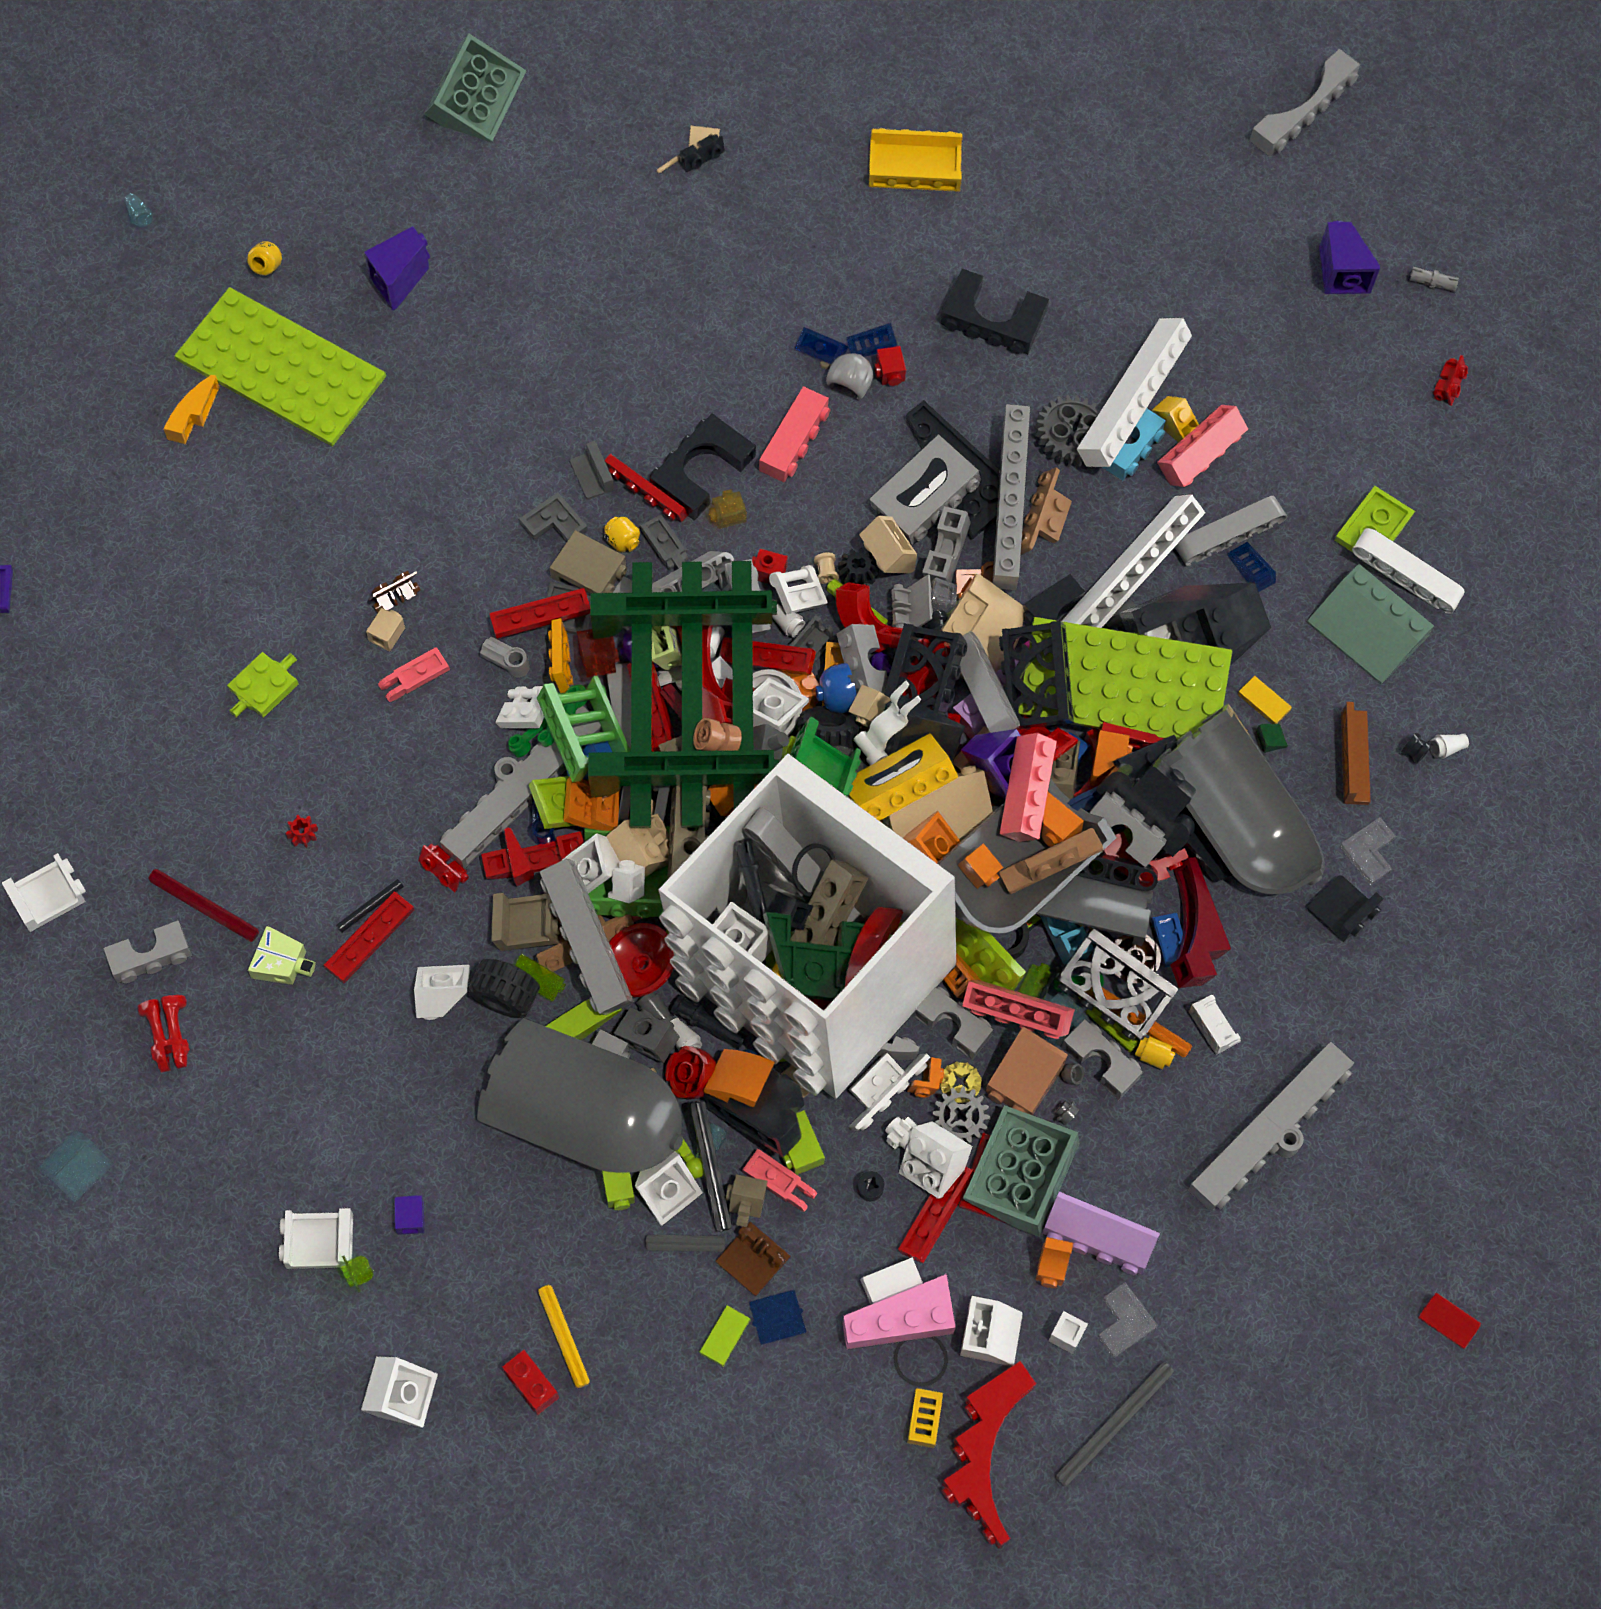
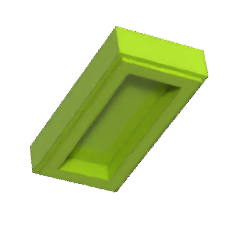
M727 1305L703 1345L700 1354L724 1367L749 1324L750 1318Z

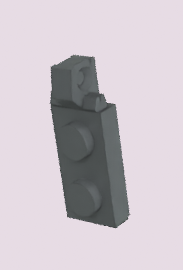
M659 515L640 525V530L665 566L667 565L669 569L674 567L675 570L681 568L682 562L688 560L686 549L664 517Z

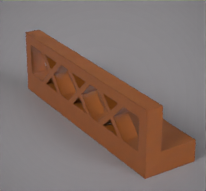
M1346 702L1341 712L1344 804L1369 805L1370 775L1367 711L1354 710V702Z

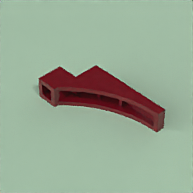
M1196 857L1186 859L1182 862V866L1174 869L1180 888L1184 914L1181 947L1176 961L1170 964L1179 988L1202 986L1217 976L1212 960L1220 958L1231 950Z

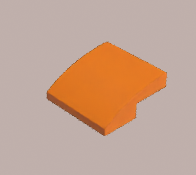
M569 777L566 782L563 821L584 828L613 831L618 826L620 790L609 796L591 797L589 781L582 779V781L572 782L571 777Z
M724 1049L704 1092L726 1102L731 1097L754 1108L775 1062L752 1053Z

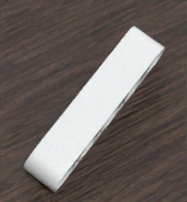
M1364 529L1353 547V553L1359 559L1437 609L1442 608L1446 610L1445 613L1447 614L1454 612L1465 593L1459 584L1373 529Z

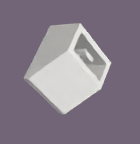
M933 1121L915 1126L912 1129L899 1174L938 1199L942 1198L965 1170L972 1146Z
M972 1296L969 1302L960 1356L1013 1366L1023 1312L999 1301Z

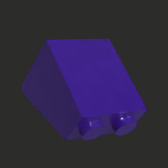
M1328 222L1319 246L1325 294H1371L1380 271L1379 263L1351 222Z
M413 226L364 252L369 278L392 310L398 308L429 269L428 259H430V255L426 249L428 245L427 240L422 233L418 234Z
M1017 729L975 735L961 749L970 766H976V769L979 768L984 771L988 792L1004 799L1007 796L1017 736H1021Z

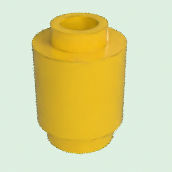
M1149 1036V1038L1144 1037L1140 1041L1135 1056L1140 1057V1061L1163 1070L1165 1065L1170 1067L1175 1052L1171 1051L1172 1045Z

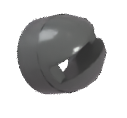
M1070 1063L1063 1067L1064 1071L1061 1072V1076L1066 1083L1078 1085L1082 1082L1084 1069L1080 1064Z

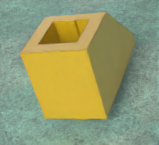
M1167 396L1152 410V412L1166 420L1163 430L1177 442L1184 439L1199 425L1186 398Z

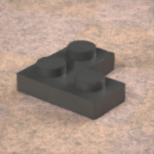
M558 492L519 518L520 524L534 540L553 527L566 542L575 530L582 534L588 530L587 525Z

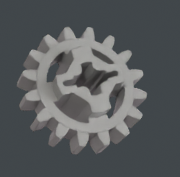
M965 1087L961 1088L960 1093L951 1088L952 1095L948 1096L943 1093L944 1102L936 1101L935 1103L940 1107V1110L933 1112L934 1116L939 1117V1120L934 1123L942 1126L961 1140L966 1138L969 1143H972L973 1135L981 1138L979 1130L988 1129L983 1122L984 1120H990V1116L984 1114V1111H987L989 1106L981 1105L984 1097L980 1096L976 1099V1091L974 1089L967 1094ZM966 1098L971 1101L967 1104H957L955 1099ZM948 1106L951 1113L950 1118L945 1123L944 1112ZM960 1109L962 1112L968 1110L966 1114L968 1119L965 1122L961 1119L955 1120L958 1117L956 1114L957 1110ZM978 1109L979 1121L977 1125H975V1123L973 1122V1113ZM956 1127H966L969 1132L956 1133L952 1130Z

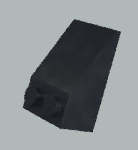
M902 695L897 702L899 715L900 709L911 701ZM891 701L885 705L884 711L890 707ZM918 703L907 714V725L888 740L884 750L886 754L891 755L931 733L953 764L965 726Z

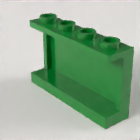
M810 717L798 732L790 755L847 797L853 789L852 782L857 776L855 771L861 763V760H859L861 750L856 748L850 756H846L815 735L819 721Z

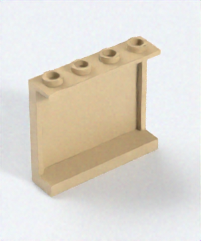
M976 766L961 768V773H957V779L889 815L891 830L903 838L925 819L938 811L959 840L962 841L993 813L984 771L979 768L976 769Z

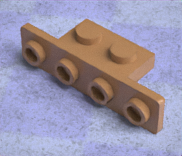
M1056 467L1043 472L1039 477L1037 492L1032 497L1030 512L1024 520L1025 526L1022 532L1021 554L1034 548L1038 535L1052 543L1059 541L1072 501L1054 490L1060 472Z
M1090 828L1000 871L999 874L1008 892L1013 894L1103 851L1104 848L1094 829Z
M626 914L623 917H615L606 922L601 915H597L608 942L624 928L634 925L630 914ZM559 934V944L536 955L544 975H548L574 962L570 955L571 945L568 940L566 941L563 938L562 934Z

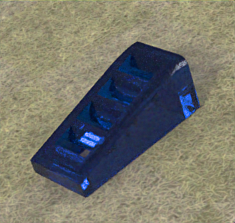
M891 323L846 337L850 352L860 354L863 357L876 355L878 349L898 346ZM888 335L889 341H884L883 336ZM878 337L880 343L875 344L874 338ZM869 339L870 347H866L865 340ZM860 341L861 350H857L855 342Z
M1248 542L1228 552L1229 558L1248 583H1256L1258 592L1276 583V571ZM1247 552L1249 553V556L1240 560V556ZM1252 560L1255 561L1254 563H1252V564H1250V565H1248V566L1245 565V564L1249 563V562L1252 561ZM1257 568H1260V569H1261V570L1257 571V572L1254 573V574H1253V572H1252V571H1254V570L1257 569Z

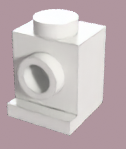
M631 860L620 861L619 867L613 869L611 879L613 891L608 893V898L631 903L644 896L645 867L636 865Z

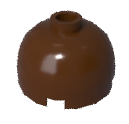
M1147 934L1142 946L1132 944L1133 937L1122 935L1114 941L1116 945L1154 972H1157L1161 962L1160 949ZM1109 958V964L1111 969L1114 967L1115 963L1113 959ZM1125 967L1120 972L1115 973V976L1127 982V975L1130 970ZM1135 979L1133 981V984L1141 983L1143 981L1141 979Z

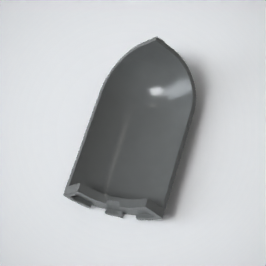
M1229 704L1201 721L1203 725L1195 733L1192 734L1191 731H1188L1175 741L1177 747L1173 751L1169 748L1159 757L1171 768L1179 770L1184 775L1185 780L1196 789L1195 795L1186 807L1230 872L1243 885L1261 893L1283 894L1297 890L1306 884L1311 886L1322 879L1321 875L1324 873L1325 860L1314 832Z
M1050 778L1048 792L1084 821L1082 832L1093 828L1103 848H1107L1117 837L1105 818L1090 814L1082 808L1078 811L1068 805L1070 799L1059 790ZM1004 802L937 864L955 877V917L967 925L982 931L1006 933L1026 923L1101 852L1013 894L1008 892L1001 877L989 887L984 883L977 889L957 865L983 843L1003 866L1000 871L1050 848L1041 837V832L1038 840L1017 842L1000 835L1005 807Z
M1076 875L1035 914L1133 937L1132 944L1142 946L1146 938L1151 912L1147 908V903H1152L1153 891H1141Z
M523 1018L506 1036L504 1040L507 1045L500 1056L495 1054L487 1073L491 1074L487 1090L482 1089L477 1121L590 1167L616 1173L642 1171L660 1164L682 1145L681 1112L673 1092L657 1073L639 1062Z

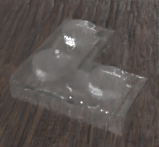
M1379 817L1342 842L1339 847L1367 882L1373 885L1392 871L1391 866L1378 850L1392 842L1396 835Z
M1126 1282L1103 1298L1118 1321L1100 1333L1098 1338L1113 1358L1119 1356L1158 1327Z

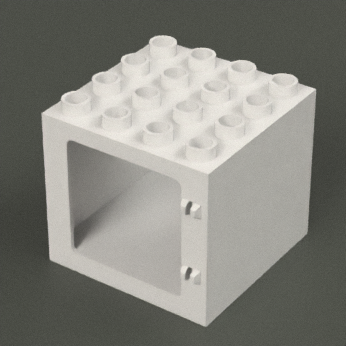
M789 754L775 766L659 889L664 910L659 918L669 931L665 942L674 952L670 963L679 973V977L675 980L677 987L694 1002H699L705 996L717 1005L718 1008L714 1011V1014L730 1031L737 1033L742 1027H745L755 1035L757 1039L753 1042V1045L764 1058L774 1061V1064H777L784 1058L797 1068L793 1074L794 1079L802 1088L814 1096H817L823 1089L833 1098L837 1099L880 1051V1048L888 1042L921 1002L956 965L955 877ZM759 807L772 813L802 848L815 843L825 845L833 852L837 861L849 863L869 878L854 906L864 918L862 923L865 924L878 907L901 909L904 912L900 923L904 922L901 927L824 1011L713 925L730 902L743 909L748 897L743 873L739 872L738 868L740 860L735 842L741 840V843H743L742 839L749 838L743 831V828ZM752 841L755 860L759 861L760 865L758 869L760 881L773 884L792 895L797 894L798 892ZM821 848L809 850L807 852L808 855L824 872L830 863L828 854Z

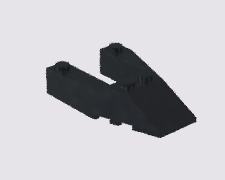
M1255 582L1181 586L1120 612L1125 630L1128 633L1142 635L1172 622L1178 641L1231 649L1230 666L1271 629Z

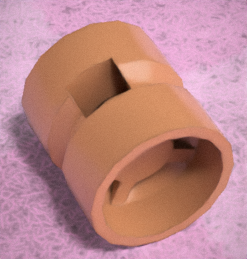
M710 718L700 720L693 736L695 748L701 751L738 750L742 739L741 730L738 726L728 723L720 724V721Z

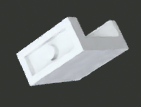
M58 853L54 855V862L16 883L11 878L2 882L30 932L86 902L82 896L86 892L79 879L75 881L70 875L74 872L67 858L62 860Z
M350 1208L339 1209V1213L293 1214L291 1210L285 1211V1218H281L280 1233L284 1235V1245L279 1247V1260L283 1261L287 1269L352 1267L353 1213Z

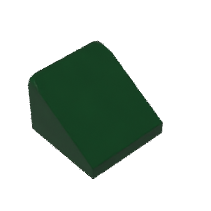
M1280 724L1258 725L1256 732L1264 753L1288 747Z

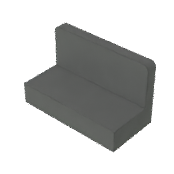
M596 441L586 443V454L570 459L571 466L586 499H591L614 490L613 478Z

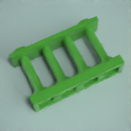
M593 676L587 690L559 694L553 683L543 685L537 700L572 782L582 781L588 771V757L584 755L581 746L608 741L612 752H631V748L627 744L606 696V689L601 684L598 676ZM590 700L594 711L569 715L565 712L562 704ZM599 720L604 732L578 736L574 733L571 725Z

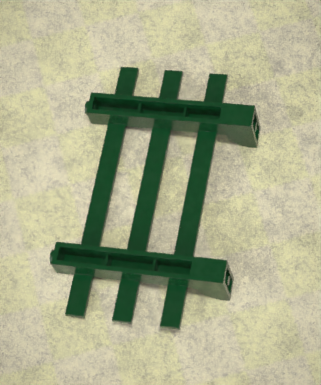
M702 561L682 562V592H652V562H632V593H591L590 616L594 639L612 637L618 634L622 627H632L631 752L588 753V779L591 797L609 796L617 793L621 786H631L630 828H651V786L682 785V828L703 827V785H733L735 810L754 790V784H759L779 763V759H774V750H754L752 625L772 624V615H777V600H772V590L752 591L751 561H732V591H702ZM702 625H732L733 725L740 728L742 736L738 750L701 751L697 750L694 746V732L697 724L702 720ZM652 626H682V751L652 752Z

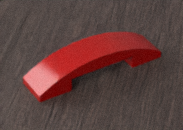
M581 831L557 836L556 841L522 848L533 869V873L540 872L562 861L563 858L584 843ZM506 848L481 854L487 879L513 877Z
M878 907L870 915L855 943L847 970L845 987L887 942L889 935H893L897 931L904 913L901 909Z

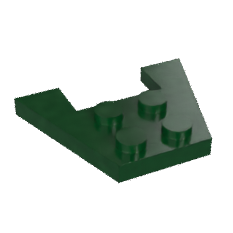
M765 912L763 918L781 978L806 998L833 1001L845 987L850 958L864 923L847 921L839 923V946L791 941V915Z

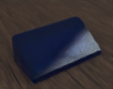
M803 327L795 349L829 364H832L839 356L844 355L849 348L846 344L806 327Z

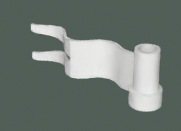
M904 681L892 693L890 707L871 722L869 731H863L854 738V742L867 757L866 761L870 766L888 756L884 751L888 740L907 725V714L921 701L919 696L915 697L900 709L899 715L897 702L909 686L907 681Z

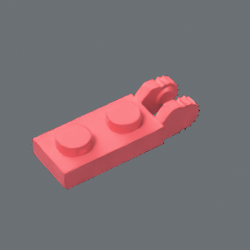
M435 647L394 670V673L379 681L378 686L381 690H385L396 684L397 681L400 682L401 685L389 691L386 695L387 700L392 702L405 693L408 694L446 673L450 668L438 648Z
M759 1149L756 1150L742 1170L749 1177L767 1180L766 1189L785 1202L788 1201L802 1212H805L808 1206L803 1200L792 1194L797 1187L806 1196L813 1199L817 1195V1192L804 1183L801 1177Z

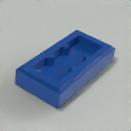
M1177 913L1153 917L1151 920L1165 968L1171 967L1170 964L1176 961L1181 947L1183 932Z

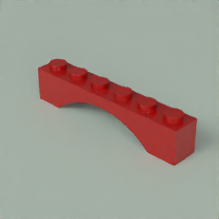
M702 625V719L710 718L720 721V724L728 723L733 725V701L722 692L712 669L710 643L713 625ZM677 626L682 645V626Z

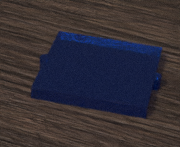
M795 1290L749 1302L754 1319L752 1325L757 1329L761 1345L807 1333L802 1318L803 1309L799 1307Z

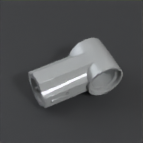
M493 637L486 639L480 651L481 657L508 670L509 674L514 677H523L529 672L530 665L523 649L518 647L512 648ZM515 661H522L518 665H513Z

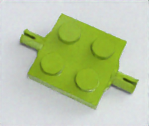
M263 652L259 654L227 685L228 689L239 699V702L229 710L230 713L237 718L248 708L256 711L264 718L299 685L297 679L287 671L297 659L289 653L279 663Z

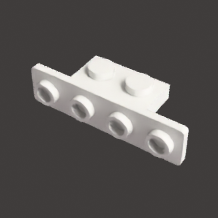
M884 1053L848 1089L866 1108L849 1125V1128L852 1131L865 1130L873 1122L871 1117L877 1111H884L891 1104L890 1098L896 1092L898 1094L903 1092L910 1084L908 1080L914 1074L917 1076L927 1067L926 1062L930 1059V1056L927 1053L918 1055L903 1070L888 1053Z

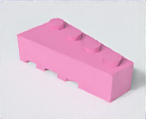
M945 1274L845 1315L843 1317V1329L846 1348L851 1349L953 1334L955 1321L947 1275Z

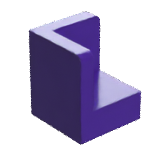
M422 1195L395 1198V1229L398 1235L425 1233L424 1200Z

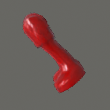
M169 995L161 998L168 1026L169 1039L167 1040L161 1023L160 1002L157 999H151L137 1006L138 1014L146 1017L151 1026L154 1046L151 1047V1055L161 1073L171 1070L170 1058L168 1056L170 1053H173L178 1069L187 1067V1054L190 1049L188 1041L182 1039L178 1021L179 1010L183 1009L187 1004L186 997L183 995Z

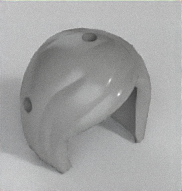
M844 354L836 358L830 366L826 382L831 388L834 386V383L848 387L857 394V399L860 400L864 397L872 383L873 370L866 358L860 354Z

